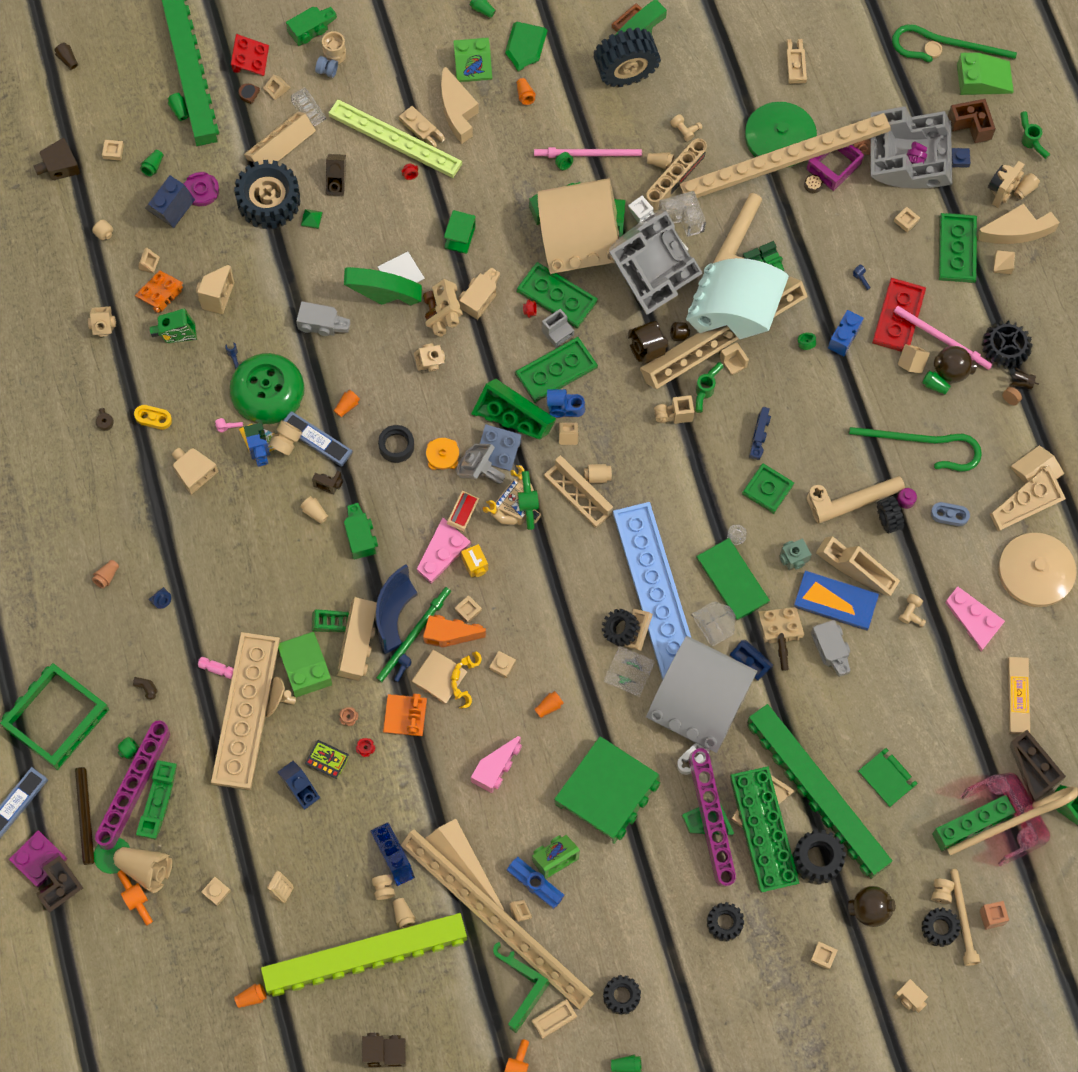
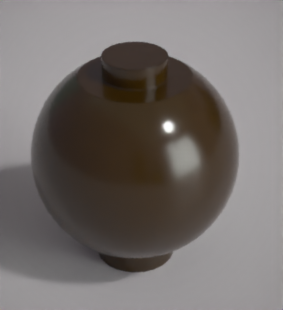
M960 346L946 347L934 359V367L937 374L949 383H958L965 380L969 374L973 375L977 368L976 361L972 360L969 352Z
M868 886L861 889L856 894L855 899L848 902L850 916H856L859 922L869 927L884 925L889 921L896 909L895 900L891 898L886 890L877 886Z

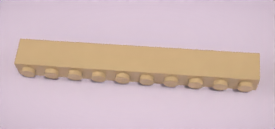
M793 277L788 278L774 317L808 297L801 280ZM727 325L703 333H697L667 351L665 355L644 365L640 370L646 384L658 389L739 338Z

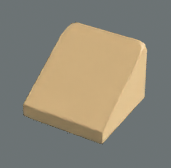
M274 74L263 87L274 100L291 88L281 77Z
M559 423L560 445L578 444V423Z

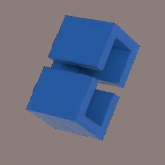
M847 310L830 339L828 349L845 356L852 341L859 332L864 318Z

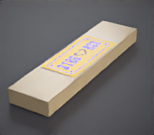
M1009 657V734H1022L1026 730L1030 732L1029 658Z

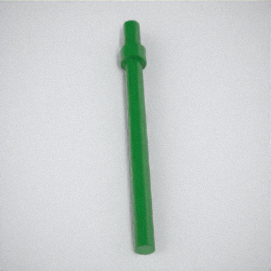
M445 587L439 596L432 600L429 609L376 677L379 682L382 683L397 664L399 658L410 647L427 624L429 616H433L436 611L442 608L444 600L451 593L450 589Z

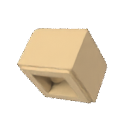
M997 250L994 255L993 272L1012 274L1015 252Z

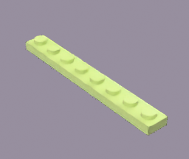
M337 100L329 111V117L451 178H454L462 165L461 160L340 100Z

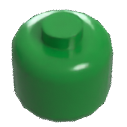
M126 737L117 746L120 757H125L126 759H132L139 749L138 744L131 737Z

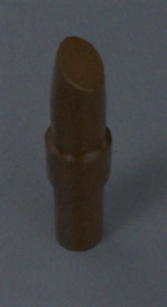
M780 633L778 635V656L780 657L781 670L786 671L789 670L788 649L786 648L784 634Z

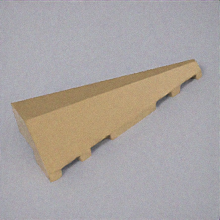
M456 819L437 828L425 838L504 911Z

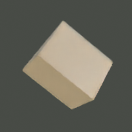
M145 248L139 262V270L154 273L160 257L150 249Z

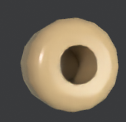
M100 220L94 225L92 232L100 240H106L112 237L113 227L106 220Z

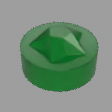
M568 152L561 153L555 160V165L562 171L570 168L573 163V157Z
M809 332L799 335L797 339L799 348L803 350H810L817 343L816 336Z

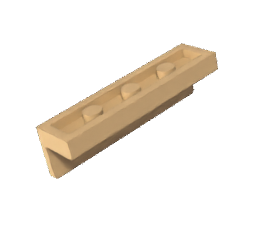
M296 112L248 150L244 156L249 161H258L259 165L263 164V160H268L269 164H272L273 160L279 161L316 130L305 113Z

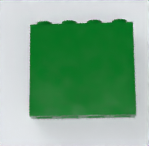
M600 736L554 801L557 807L560 809L565 808L611 838L612 843L615 844L617 840H621L627 831L625 829L629 823L633 824L635 822L639 809L647 805L649 801L648 796L651 792L657 791L661 784L659 782L660 777L657 772Z

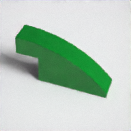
M653 0L637 12L620 30L625 32L628 28H632V30L635 28L642 30L644 28L652 34L653 27L666 19L667 10L658 0Z
M346 267L344 269L345 286L381 305L399 299L411 306L422 300V285L410 279L372 269Z

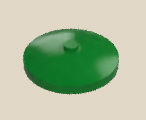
M771 102L759 107L749 117L745 129V141L754 157L817 136L816 126L811 116L801 107L788 102Z

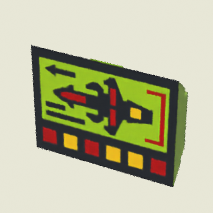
M317 740L305 764L337 779L348 760L349 754Z

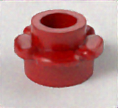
M411 163L406 164L401 170L402 176L406 180L415 179L418 176L419 168Z
M527 300L526 304H523L524 315H527L529 318L536 316L537 305L535 301Z
M370 738L360 739L357 742L356 752L361 754L362 757H369L375 751L373 740Z

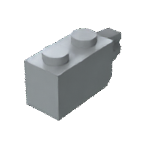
M301 301L296 321L299 330L305 333L316 332L322 336H334L335 332L348 333L350 320L338 316L334 307Z
M835 620L814 626L811 636L823 664L828 667L832 666L838 677L849 674L848 657L850 648L848 643L843 641V632L840 625H837Z

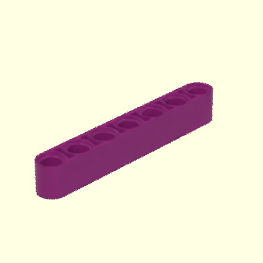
M159 720L151 724L96 832L95 840L103 850H110L116 845L156 766L157 760H159L170 738L169 728L163 721ZM158 729H165L162 735L155 734ZM150 746H155V747H156V749H155L154 752H152V753H147V752H146L148 747H150ZM140 764H147L146 769L143 771L137 770ZM131 782H138V785L135 788H128ZM123 799H128L129 803L126 806H119ZM114 817H119V818H120V820H119V822H118L117 824H115V825H111V824H110L112 818H114ZM103 836H111L107 843L101 842Z
M698 748L689 756L690 769L714 878L719 886L726 887L735 882L736 873L710 756L705 749ZM696 753L703 755V763L695 761L694 756ZM700 773H705L708 776L707 783L699 780ZM705 792L712 795L711 803L704 801L703 795ZM709 812L716 814L717 820L715 823L708 820ZM714 832H718L721 835L719 843L714 842L712 839ZM718 852L725 854V861L723 863L719 862L716 858ZM722 872L729 874L730 880L728 883L721 880Z

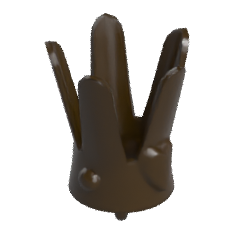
M1015 367L1019 372H1015L1011 376L1022 382H1013L1009 386L1026 387V389L1032 390L1034 384L1039 385V383L1035 382L1036 375H1029Z

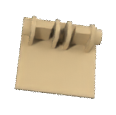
M796 607L758 612L764 632V643H776L780 633L784 634L786 642L788 640L798 641L799 638H803L804 631Z

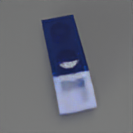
M389 822L370 830L396 886L414 879L415 876L410 862Z

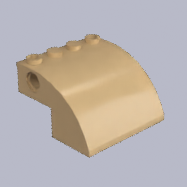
M610 178L538 191L541 231L550 274L615 263L609 253V249L620 236L616 222L617 210Z

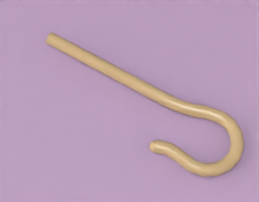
M1068 787L1033 802L1032 807L1034 809L947 848L950 856L1036 816L1062 807L1078 797V788Z

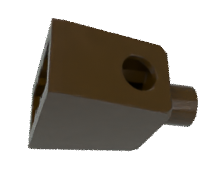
M61 138L41 150L40 156L43 162L33 165L37 176L48 172L53 181L80 174L76 160L65 138Z

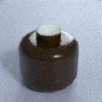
M674 322L671 325L670 336L673 340L684 341L690 335V329H688L686 323Z

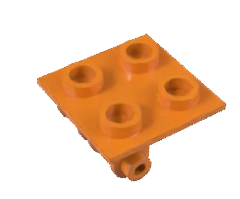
M159 271L140 289L135 297L154 306L153 310L159 313L167 307V304L171 303L169 299L173 301L182 292L183 283Z
M388 694L383 733L423 736L427 698H422L420 694H413V697Z

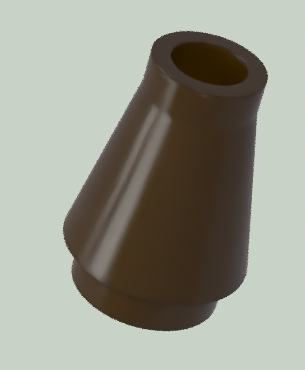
M61 43L54 49L56 52L55 56L69 70H73L79 65L71 46L67 45V43Z

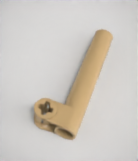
M755 193L749 194L713 263L726 259H744L736 256V253L762 202V198Z
M898 476L833 501L830 500L826 489L822 485H814L807 495V502L812 510L815 521L820 524L898 493L905 488L902 478Z

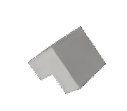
M561 309L542 321V332L555 348L574 336V329L568 324V317Z

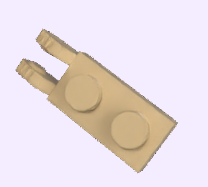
M787 39L788 84L806 83L807 73L803 41L798 39V49H792V40Z
M413 106L399 116V120L421 141L436 148L437 144L431 138L432 135L440 142L445 140L444 135Z

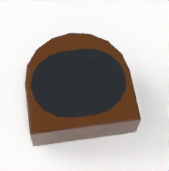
M249 83L243 84L239 88V97L244 102L252 105L260 92V88Z

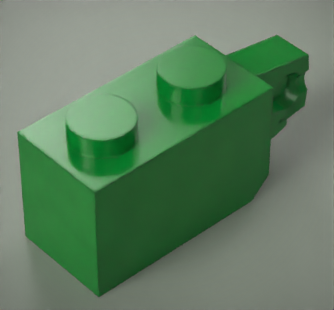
M311 7L286 21L287 32L298 46L307 44L316 36L324 34L328 30V24L337 18V14L332 7L321 11L318 7Z
M359 503L348 505V517L345 519L344 525L353 559L376 554L375 547H378L376 536L371 535L370 530H373L371 518L367 519L366 513L362 512Z

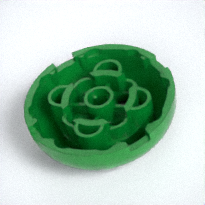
M261 353L247 358L236 368L230 381L229 390L232 404L242 417L247 420L262 422V424H275L281 422V420L284 421L290 412L295 413L298 410L305 393V385L300 370L288 358L274 353ZM270 372L275 373L273 376H268ZM276 386H282L280 392L275 391ZM261 393L265 398H260L258 395Z

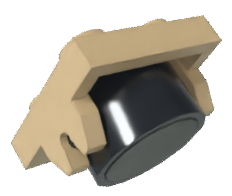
M1018 161L1014 168L1008 165H1001L988 185V188L995 195L994 206L999 208L1002 202L1006 203L1011 196L1012 190L1015 191L1024 175L1022 170L1025 164Z

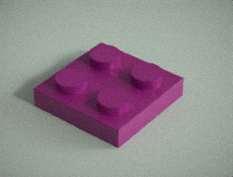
M38 830L9 860L39 888L49 878L42 864L57 853L60 854L64 861L67 858Z

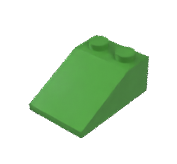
M960 53L957 62L960 95L1013 94L1010 61L982 53Z
M314 632L279 644L278 649L295 697L332 686V680Z

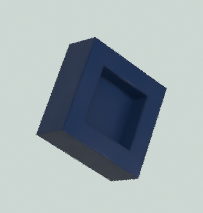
M952 148V167L969 168L971 164L970 148Z

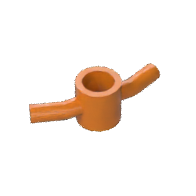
M120 870L117 875L125 888V891L120 893L130 911L136 908L145 925H149L153 920L143 903L148 901L139 883L133 886L126 873Z
M521 1040L516 1058L508 1059L504 1072H527L529 1064L523 1061L529 1045L528 1040Z

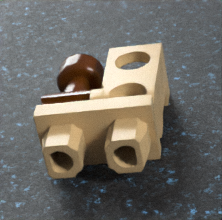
M446 279L432 287L433 291H427L423 294L424 302L429 305V311L425 314L426 326L432 328L434 334L440 337L446 334V326L453 328L459 325V317L463 315L455 294L457 286Z

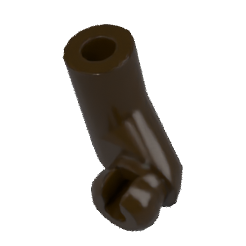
M134 677L133 686L143 688L147 699H155L157 688L153 681Z

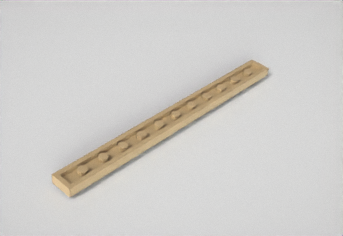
M882 113L680 183V188L687 202L891 131V127L885 114Z
M415 829L407 835L401 846L534 969L547 978L579 1010L585 1006L594 994Z

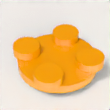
M437 438L427 444L426 450L428 467L431 470L457 468L459 459L457 442L448 438Z

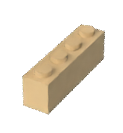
M354 597L352 600L336 676L359 681L362 676L366 675L368 664H365L366 657H369L371 653L370 639H373L375 634L373 622L376 621L377 602Z

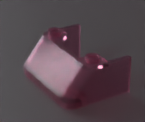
M1011 772L996 774L966 788L961 795L962 799H965L988 788L992 794L1007 795L1016 811V817L1034 809L1032 807L1033 802L1021 780L1016 774ZM1040 815L1021 823L1023 829L1017 835V841L1021 848L1005 855L998 863L999 866H1003L1038 849L1049 841L1050 832Z

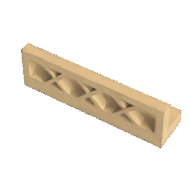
M561 455L555 460V465L544 474V478L595 528L613 514V506ZM558 470L563 475V480H554L551 475ZM565 485H573L576 488V493H567L564 490ZM578 497L586 498L589 501V506H580L578 504ZM591 510L600 511L603 516L596 521L591 517Z

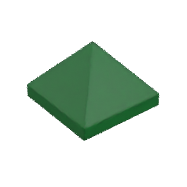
M305 209L301 226L319 229L323 212Z

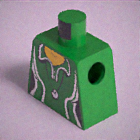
M185 308L158 316V325L150 327L152 338L162 336L166 343L197 340L195 322Z

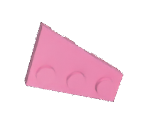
M959 587L954 590L945 602L957 620L966 628L968 635L977 643V647L981 652L1005 622Z

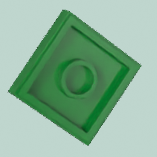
M762 463L743 490L742 495L774 514L795 482Z

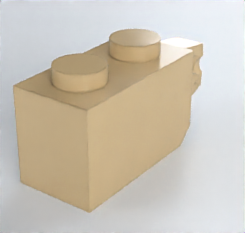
M490 268L484 275L480 273L477 278L474 277L469 284L468 290L466 292L463 291L459 296L460 309L478 320L496 297V283L500 277V272Z

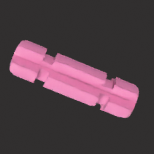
M201 657L198 661L199 668L208 669L212 673L224 675L226 678L232 679L234 668L226 667V665L213 660L209 661L205 657Z

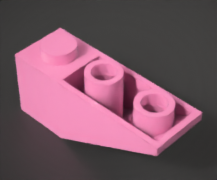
M517 736L480 760L471 776V782L490 793H493L494 789L498 790L503 781L501 777L504 771L508 772L513 762L511 759L513 755L517 756L522 748L520 744L521 737Z

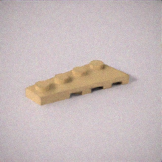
M1050 465L1042 469L990 513L998 531L1066 499Z

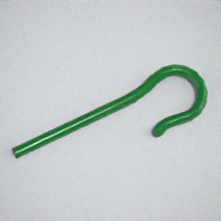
M912 24L900 26L892 36V45L900 55L907 58L922 59L928 63L933 60L930 55L924 52L908 51L900 45L899 37L901 34L913 31L928 39L948 45L1016 59L1017 52L937 35Z
M855 427L849 428L850 435L934 444L964 441L972 446L974 457L971 462L958 464L950 461H939L934 464L935 469L946 468L959 472L970 471L980 463L982 457L981 447L977 440L963 433L946 436H927Z

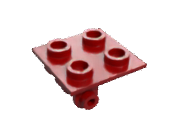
M236 34L231 59L233 72L239 73L244 69L264 76L269 45Z

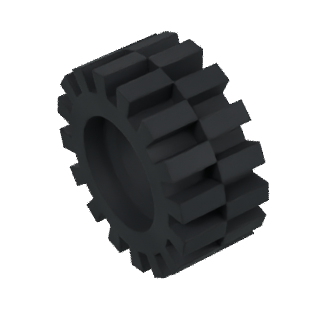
M892 496L879 500L877 502V513L886 533L889 534L903 529V514L896 499Z
M614 609V613L610 611L608 613L610 617L605 616L604 619L607 621L602 622V625L605 626V628H602V632L605 633L603 636L607 638L606 640L617 646L630 645V641L634 642L636 640L633 638L634 635L638 637L639 634L636 632V630H640V627L637 626V624H640L636 620L637 617L623 609ZM621 621H625L624 631L621 634H617V625Z
M722 902L718 903L717 906L710 910L707 917L709 933H712L715 939L716 937L719 938V941L726 940L727 942L730 939L734 940L741 933L745 921L743 920V913L740 912L741 909L739 907L736 908L733 903L732 905L729 902H725V904H722ZM726 914L733 919V926L730 929H722L718 925V918L721 915Z
M943 907L941 909L935 908L922 921L923 927L921 929L922 932L924 931L923 936L924 938L927 937V942L934 943L933 946H948L959 935L961 926H959L960 920L956 919L957 915H953L950 909L947 911ZM935 921H945L949 927L948 932L944 935L936 933L933 927Z
M618 975L616 978L613 977L607 982L603 993L604 1003L607 1005V1008L611 1009L613 1013H619V1015L633 1012L641 998V990L638 983L636 984L633 978L630 979L626 975L625 977H622V975ZM620 987L626 988L630 993L629 1000L624 1003L618 1002L614 997L616 989Z

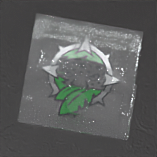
M619 646L604 682L640 697L656 661Z

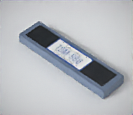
M290 412L284 420L303 432L299 438L300 441L340 467L345 464L353 453L351 449L294 412Z
M32 767L0 805V839L48 781L45 776Z

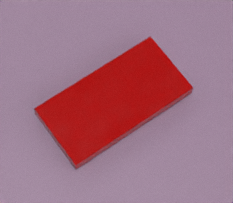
M895 278L890 279L872 344L901 352L905 344H911L916 325L896 314L894 310L899 306L918 318L926 287Z

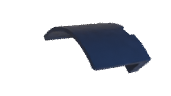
M407 564L400 567L388 578L377 600V628L380 644L385 654L400 647L402 644L398 635V618L405 605L418 595L409 579Z

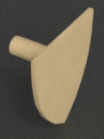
M279 677L272 679L265 718L270 717L274 713L279 702L293 705L296 702V697L291 696L289 690L284 691V683Z

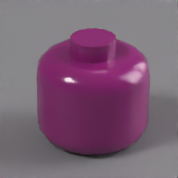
M911 488L902 489L897 496L898 505L905 509L913 507L917 500V494Z

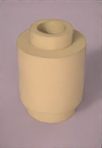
M588 464L587 468H584V479L588 480V483H607V481L612 480L611 466H606V464Z

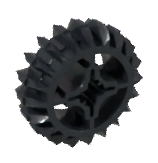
M1001 320L999 324L994 323L992 327L987 329L983 336L982 350L983 353H987L986 359L991 358L990 362L992 364L994 362L997 363V368L1004 365V369H1007L1008 366L1013 369L1016 365L1021 366L1030 356L1033 347L1032 343H1030L1032 337L1028 336V331H1023V326L1017 327V322L1012 325L1009 320L1006 324ZM994 342H996L995 344L998 346L999 350L996 349Z

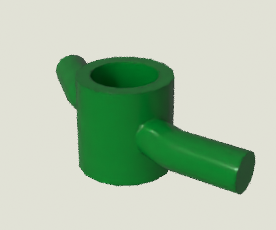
M1026 111L1021 112V123L1024 129L1021 138L1023 146L1030 149L1034 148L1044 159H1047L1050 153L1039 142L1043 133L1042 128L1037 124H1029L1028 113Z
M720 362L708 374L701 375L697 380L695 412L697 413L703 412V400L714 394L716 384L714 376L724 367ZM706 384L710 388H703L701 385Z
M529 471L521 472L523 492H518L519 511L526 512L527 529L532 530L534 529L533 510L539 509L537 490L531 491Z

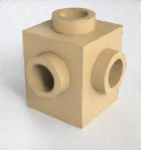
M111 306L91 309L88 327L92 329L93 335L103 337L112 334L113 327H116V319L111 314Z
M433 343L423 345L422 348L414 352L418 371L428 369V372L436 371L445 360V354L441 350L440 345L433 346Z

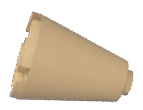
M122 847L115 852L113 857L115 866L152 893L162 889L164 884L161 883L164 878H169L172 869V858H169L170 855L166 853Z

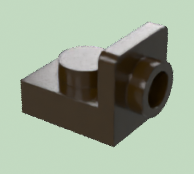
M340 471L336 472L333 480L326 474L320 475L315 473L312 482L313 487L334 495L336 490L341 488L343 479Z

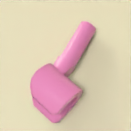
M224 418L215 421V426L220 433L225 432L228 428L243 427V422L226 423Z

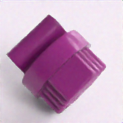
M914 141L911 144L912 149L907 151V156L912 164L921 162L924 164V161L927 159V154L925 153L927 147Z

